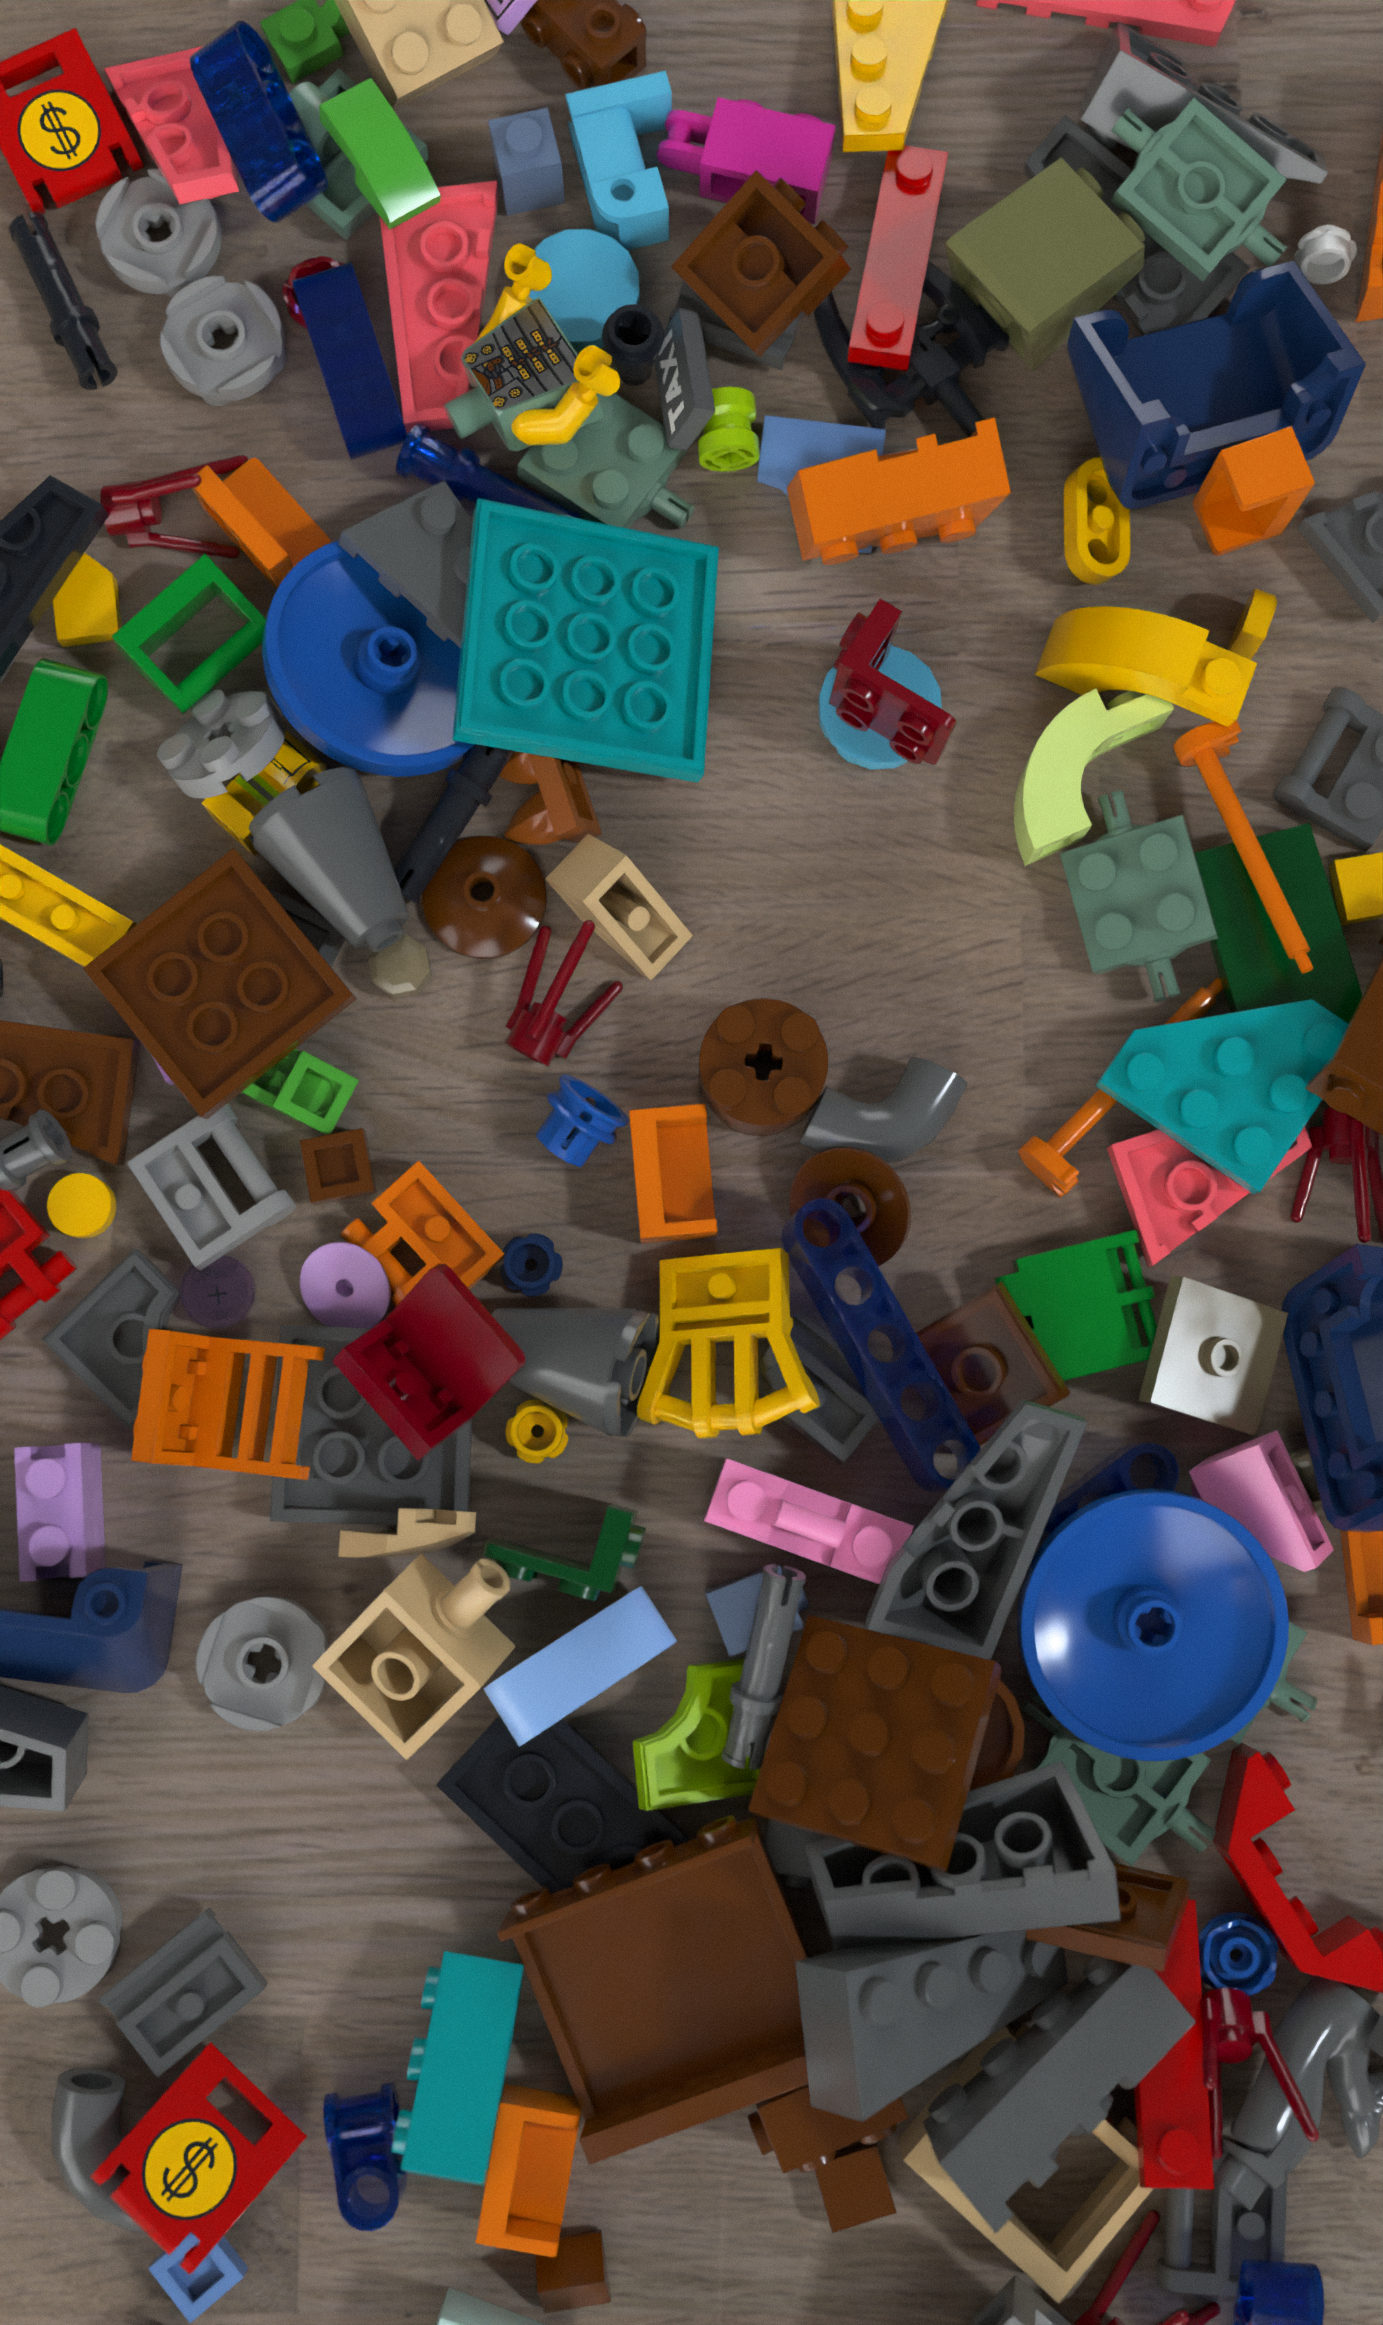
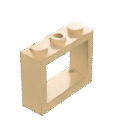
M1023 2023L1016 2031L1007 2024L976 2045L897 2139L903 2161L1059 2304L1154 2188H1140L1136 2123L1126 2115L1119 2123H1116L1108 2115L1092 2133L1121 2159L1054 2240L1049 2244L1009 2206L1008 2208L1014 2215L995 2234L940 2166L923 2122L930 2116L928 2112L929 2106L943 2090L955 2083H959L963 2087L983 2069L980 2066L981 2060L994 2045L1007 2037H1011L1015 2041L1030 2028L1027 2024Z

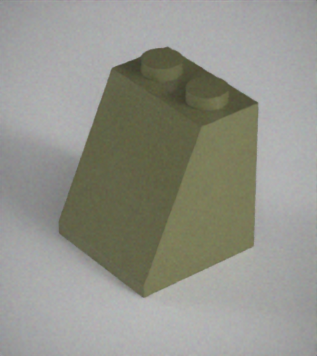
M1062 157L957 231L945 242L952 280L972 298L977 306L981 304L1000 328L1009 335V346L1032 371L1040 366L1069 338L1075 317L1098 311L1144 268L1145 246L1142 243L1145 241V235L1141 228L1124 211H1121L1116 216L1101 200L1104 197V192L1096 179L1082 167L1075 172Z

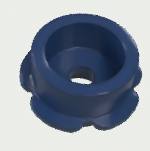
M532 1233L526 1238L517 1236L511 1239L502 1250L505 1257L503 1258L504 1264L500 1266V1274L502 1280L510 1289H520L526 1296H539L546 1293L550 1289V1283L557 1281L561 1276L563 1269L562 1257L559 1253H555L552 1240L542 1234ZM528 1259L536 1260L537 1267L535 1270L529 1271L525 1268V1262Z

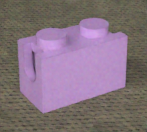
M69 1443L57 1446L14 1448L19 1582L68 1576L70 1578L86 1577L99 1569L106 1568L100 1443Z

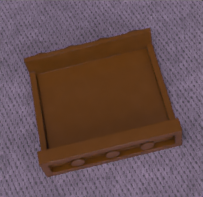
M734 1816L720 1818L700 1828L697 1831L698 1838L676 1847H674L671 1840L655 1843L639 1851L634 1856L635 1863L614 1871L611 1870L609 1864L595 1866L577 1875L572 1880V1887L551 1895L546 1887L530 1891L518 1897L510 1904L512 1910H509L497 1931L500 1942L510 1938L514 1941L584 2117L585 2124L579 2141L589 2165L809 2084L795 1961L810 1958L811 1955L755 1817L739 1823L736 1822Z

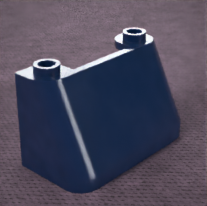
M1295 261L1256 269L1244 276L1236 288L1226 314L1128 339L1129 327L1120 312L1115 310L1094 311L1073 319L1067 345L1069 358L1109 485L1123 507L1131 510L1197 493L1221 450L1290 426L1294 430L1306 461L1314 458L1323 452L1337 435L1366 366L1365 361Z
M1355 1244L1296 1284L1287 1293L1282 1303L1281 1311L1288 1313L1283 1338L1324 1513L1334 1528L1342 1531L1366 1533L1383 1531V1248Z
M149 1560L145 1561L143 1569L138 1570L120 1567L99 1569L87 1575L79 1584L74 1597L71 1616L0 1607V1678L119 1693H136L156 1684L164 1675L169 1661L183 1564Z

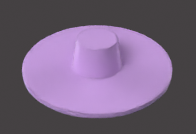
M346 1242L328 1243L313 1251L302 1266L300 1290L303 1300L312 1315L325 1326L372 1328L386 1314L391 1299L388 1276L380 1262L362 1247Z

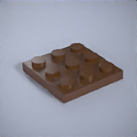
M234 848L83 968L197 1113L204 1119H209L357 999Z
M808 1615L748 1810L763 1818L947 1871L1002 1672L1001 1666L993 1660Z

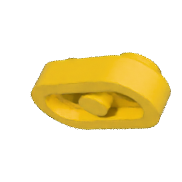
M1100 457L1084 462L1068 475L1064 484L1065 559L1071 572L1081 581L1091 585L1103 584L1121 573L1126 568L1130 559V509L1123 507L1109 485ZM1087 491L1092 495L1094 503L1088 498Z

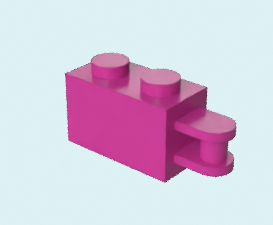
M717 97L712 117L684 110H672L667 114L665 128L669 133L667 140L662 141L658 146L657 159L671 169L700 175V197L727 203L757 170L772 186L780 177L785 180L807 204L800 214L809 223L815 224L832 160L836 125L822 122L810 114L799 113L791 115L763 108L752 100L740 99L733 101ZM691 142L703 144V145H705V146H704V147H700V146L692 145Z

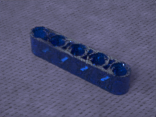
M818 1198L808 1201L786 1221L782 1229L781 1241L784 1250L789 1253V1260L912 1478L921 1488L929 1492H947L980 1452V1445L849 1214L840 1204L831 1199ZM805 1219H817L826 1226L829 1232V1244L827 1247H816L808 1242L803 1233V1222ZM839 1274L848 1275L859 1284L861 1299L858 1305H850L842 1301L837 1295L835 1280ZM871 1331H880L891 1340L893 1355L889 1363L875 1359L870 1353L868 1337ZM906 1387L918 1391L925 1402V1412L919 1421L909 1418L902 1410L900 1404L901 1394ZM940 1444L949 1447L957 1459V1470L951 1479L941 1476L933 1462L935 1450Z

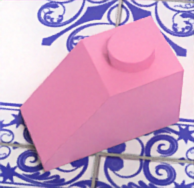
M1278 1430L1211 1455L1189 1471L1193 1480L1191 1483L1193 1497L1216 1506L1236 1519L1250 1531L1270 1557L1306 1572L1317 1568L1334 1551Z

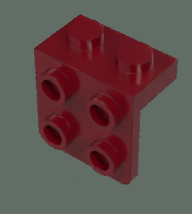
M880 598L868 617L860 612L856 614L840 641L839 647L843 649L833 667L837 669V674L829 704L837 708L835 710L837 716L849 726L860 731H867L870 728L889 739L891 749L902 758L916 764L925 761L936 765L945 750L957 721L948 712L879 671L889 654L902 614L901 610Z
M440 1263L426 1272L385 1320L346 1345L332 1362L419 1461L465 1426L525 1365L526 1358L522 1349L453 1270L446 1264Z

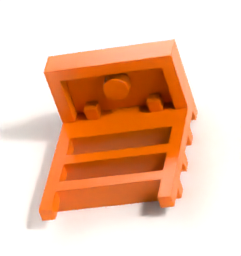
M149 1329L146 1352L142 1361L143 1376L138 1412L133 1426L134 1441L131 1461L196 1466L308 1480L310 1467L296 1465L309 1360H324L325 1348L209 1337L169 1330ZM246 1353L251 1354L238 1456L234 1458L232 1457ZM277 1357H283L270 1462L263 1460Z

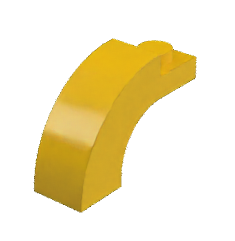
M1095 606L1071 610L1055 619L1034 675L1080 695H1084L1094 689H1097L1098 693L1106 690H1127L1148 694L1228 727L1238 718L1257 663L1206 641L1210 630L1195 624L1145 610L1114 606Z

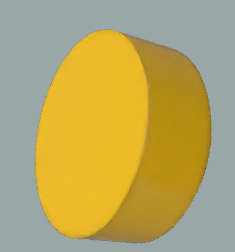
M75 1173L65 1176L54 1185L48 1196L47 1211L53 1225L64 1234L81 1239L92 1238L103 1233L111 1225L116 1214V1199L112 1189L101 1179L86 1173Z

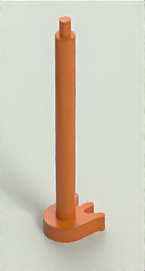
M1237 720L1228 727L1213 721L1191 729L1179 737L1173 744V750L1177 759L1183 767L1197 765L1288 958L1295 959L1302 974L1307 973L1313 969V965L1307 955V952L1310 950L1308 943L1219 760V757H1226L1231 753L1228 746L1239 742L1237 734L1242 730Z
M1216 978L1206 989L1200 987L1163 1025L1201 1018L1216 1003L1215 996L1223 989L1221 979ZM1100 1089L1047 1142L1032 1136L1018 1149V1154L1024 1164L1059 1198L1066 1195L1079 1182L1076 1178L1079 1171L1069 1164L1063 1156L1118 1102Z

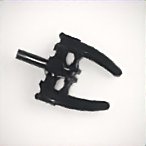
M928 261L923 292L939 308L937 318L929 324L927 322L921 325L917 323L908 371H904L903 375L889 384L885 383L882 379L883 370L886 367L848 362L851 337L840 317L831 291L813 311L815 323L823 347L835 371L848 388L849 398L870 423L871 428L885 429L886 419L889 417L904 418L914 410V405L911 403L918 398H923L928 406L939 400L968 438L976 431L975 422L986 420L958 385L960 370L971 363L974 369L983 366L989 351L994 348L998 351H1005L1008 348L1010 337L1000 328L981 304L977 306L972 298L939 267ZM956 331L959 335V338L947 346H942L940 342L937 344L933 343L935 336L940 332L950 334Z

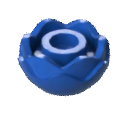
M1227 1912L1212 1918L1202 1928L1198 1935L1200 1974L1207 1985L1213 1989L1234 1988L1243 1991L1248 1996L1254 1995L1270 1986L1276 1975L1278 1944L1275 1936L1267 1926L1249 1914ZM1238 1948L1241 1952L1240 1957L1235 1960L1231 1959V1950Z

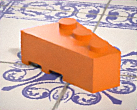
M995 417L975 422L976 431L969 438L938 445L936 434L934 433L916 438L918 449L878 456L877 450L874 449L798 470L787 486V492L802 561L821 557L823 565H834L858 557V550L865 549L870 545L872 547L880 546L883 554H891L918 545V538L939 535L940 542L948 543L976 534V527L1011 494Z

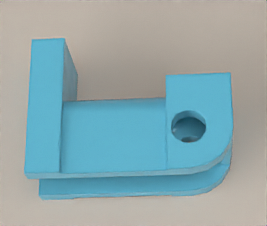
M666 70L566 94V103L571 122H568V130L595 230L611 236L626 250L669 241V206L658 166L649 169L645 168L637 139L638 135L666 129V117L672 111V91Z

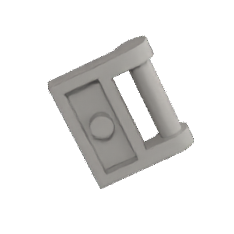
M229 1103L209 1119H204L198 1115L127 1162L194 1267L200 1271L264 1228L280 1222L296 1209V1204L288 1192L284 1189H277L235 1126L238 1117ZM208 1139L215 1140L256 1202V1205L240 1214L197 1149L199 1145Z

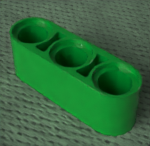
M46 658L40 659L34 666L0 762V831L51 846L57 843L66 825L105 710L108 696V681L105 676Z

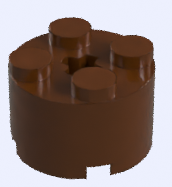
M757 998L731 1005L718 1015L704 1036L699 1055L698 1078L700 1091L713 1113L729 1128L751 1136L779 1134L803 1120L816 1105L828 1072L826 1043L815 1019L787 1002L770 998ZM757 1056H765L769 1058L770 1066L779 1068V1070H771L768 1080L761 1081L755 1079V1068L745 1066V1064H755Z

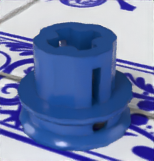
M563 1074L559 1077V1090L547 1095V1100L553 1107V1110L537 1131L536 1137L557 1157L567 1163L582 1167L600 1141L608 1144L616 1142V1129L628 1125L629 1119L621 1108L600 1091L580 1079ZM585 1098H593L596 1102L595 1106L586 1101ZM574 1127H576V1129L574 1130V1132L572 1133V1135H571L570 1137H568V1135L570 1134V1132L572 1131V1129H573Z

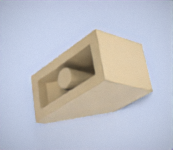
M587 834L546 877V881L583 922L592 920L595 924L594 932L650 981L693 936L626 854L590 834Z

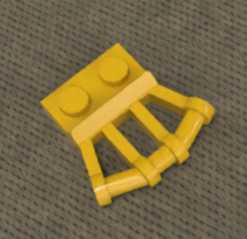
M782 1248L660 1260V1342L639 1397L637 1416L640 1420L654 1425L665 1421L694 1431L698 1438H713L719 1435L720 1430L738 1429L741 1435H755L761 1433L763 1426L798 1409L804 1414L820 1406L818 1394L810 1378L805 1373L790 1336L794 1319L790 1317L789 1253ZM768 1338L787 1386L759 1399L758 1339ZM734 1341L735 1403L718 1405L716 1402V1342ZM685 1345H691L692 1403L672 1397L669 1392Z

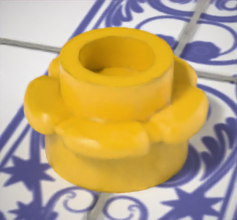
M539 1399L527 1400L520 1404L516 1409L517 1414L515 1417L510 1418L506 1424L505 1434L508 1444L515 1446L517 1456L528 1463L537 1464L543 1462L546 1457L556 1458L559 1456L568 1443V1435L565 1433L568 1419L565 1413L551 1405H544ZM535 1425H541L544 1429V1434L539 1438L532 1435V1428Z

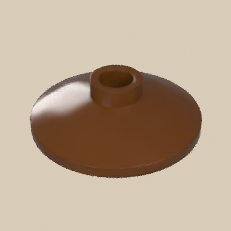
M476 836L455 843L422 894L424 914L435 936L454 952L476 959L502 957L525 945L541 925L547 904L545 881L535 860L517 844L494 836ZM480 882L491 884L494 887L493 896L489 900L482 902L473 899L471 891L476 884Z
M841 1146L829 1148L806 1161L793 1180L789 1196V1210L793 1226L805 1247L824 1263L846 1271L871 1270L890 1260L903 1246L911 1223L909 1197L897 1173L880 1157L856 1147ZM851 1193L857 1195L863 1201L866 1208L865 1212L854 1208L851 1203Z

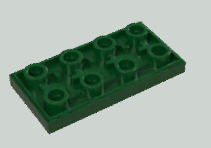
M1310 823L1256 836L1310 948L1307 955L1313 965V969L1307 973L1302 974L1295 959L1288 958L1234 842L1194 852L1218 934V939L1209 942L1230 1012L1234 1013L1313 999L1349 1024L1363 995Z

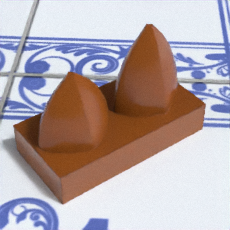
M523 752L513 753L499 777L516 784L531 785L538 783L540 791L531 796L517 810L504 835L506 838L531 845L548 844L562 839L579 843L587 834L593 837L602 835L578 762Z

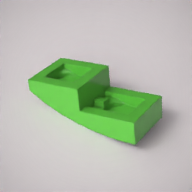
M371 78L319 105L321 124L355 167V184L390 230L440 203L441 194L421 154L397 114Z
M294 1049L241 1093L322 1134L329 1135L332 1133L359 1080L303 1050Z

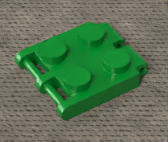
M1138 1230L1015 1259L1012 1261L1015 1273L994 1278L996 1285L1000 1282L1004 1283L1023 1316L1027 1317L1029 1326L1063 1381L1149 1360L1157 1330L1150 1299L1156 1298L1153 1285L1146 1287L1135 1247L1136 1243L1141 1242ZM1122 1247L1133 1286L1131 1291H1127L1116 1251L1117 1248ZM1131 1304H1138L1149 1345L1147 1347H1142Z

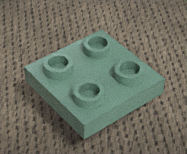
M338 69L319 88L312 82L307 81L293 88L279 108L277 115L278 129L255 152L259 164L347 241L376 210L355 184V167L320 122L319 105L357 85L344 72ZM405 127L424 162L429 159L426 144Z

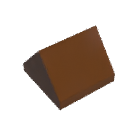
M602 2229L560 2236L556 2257L535 2254L537 2294L544 2313L611 2303Z

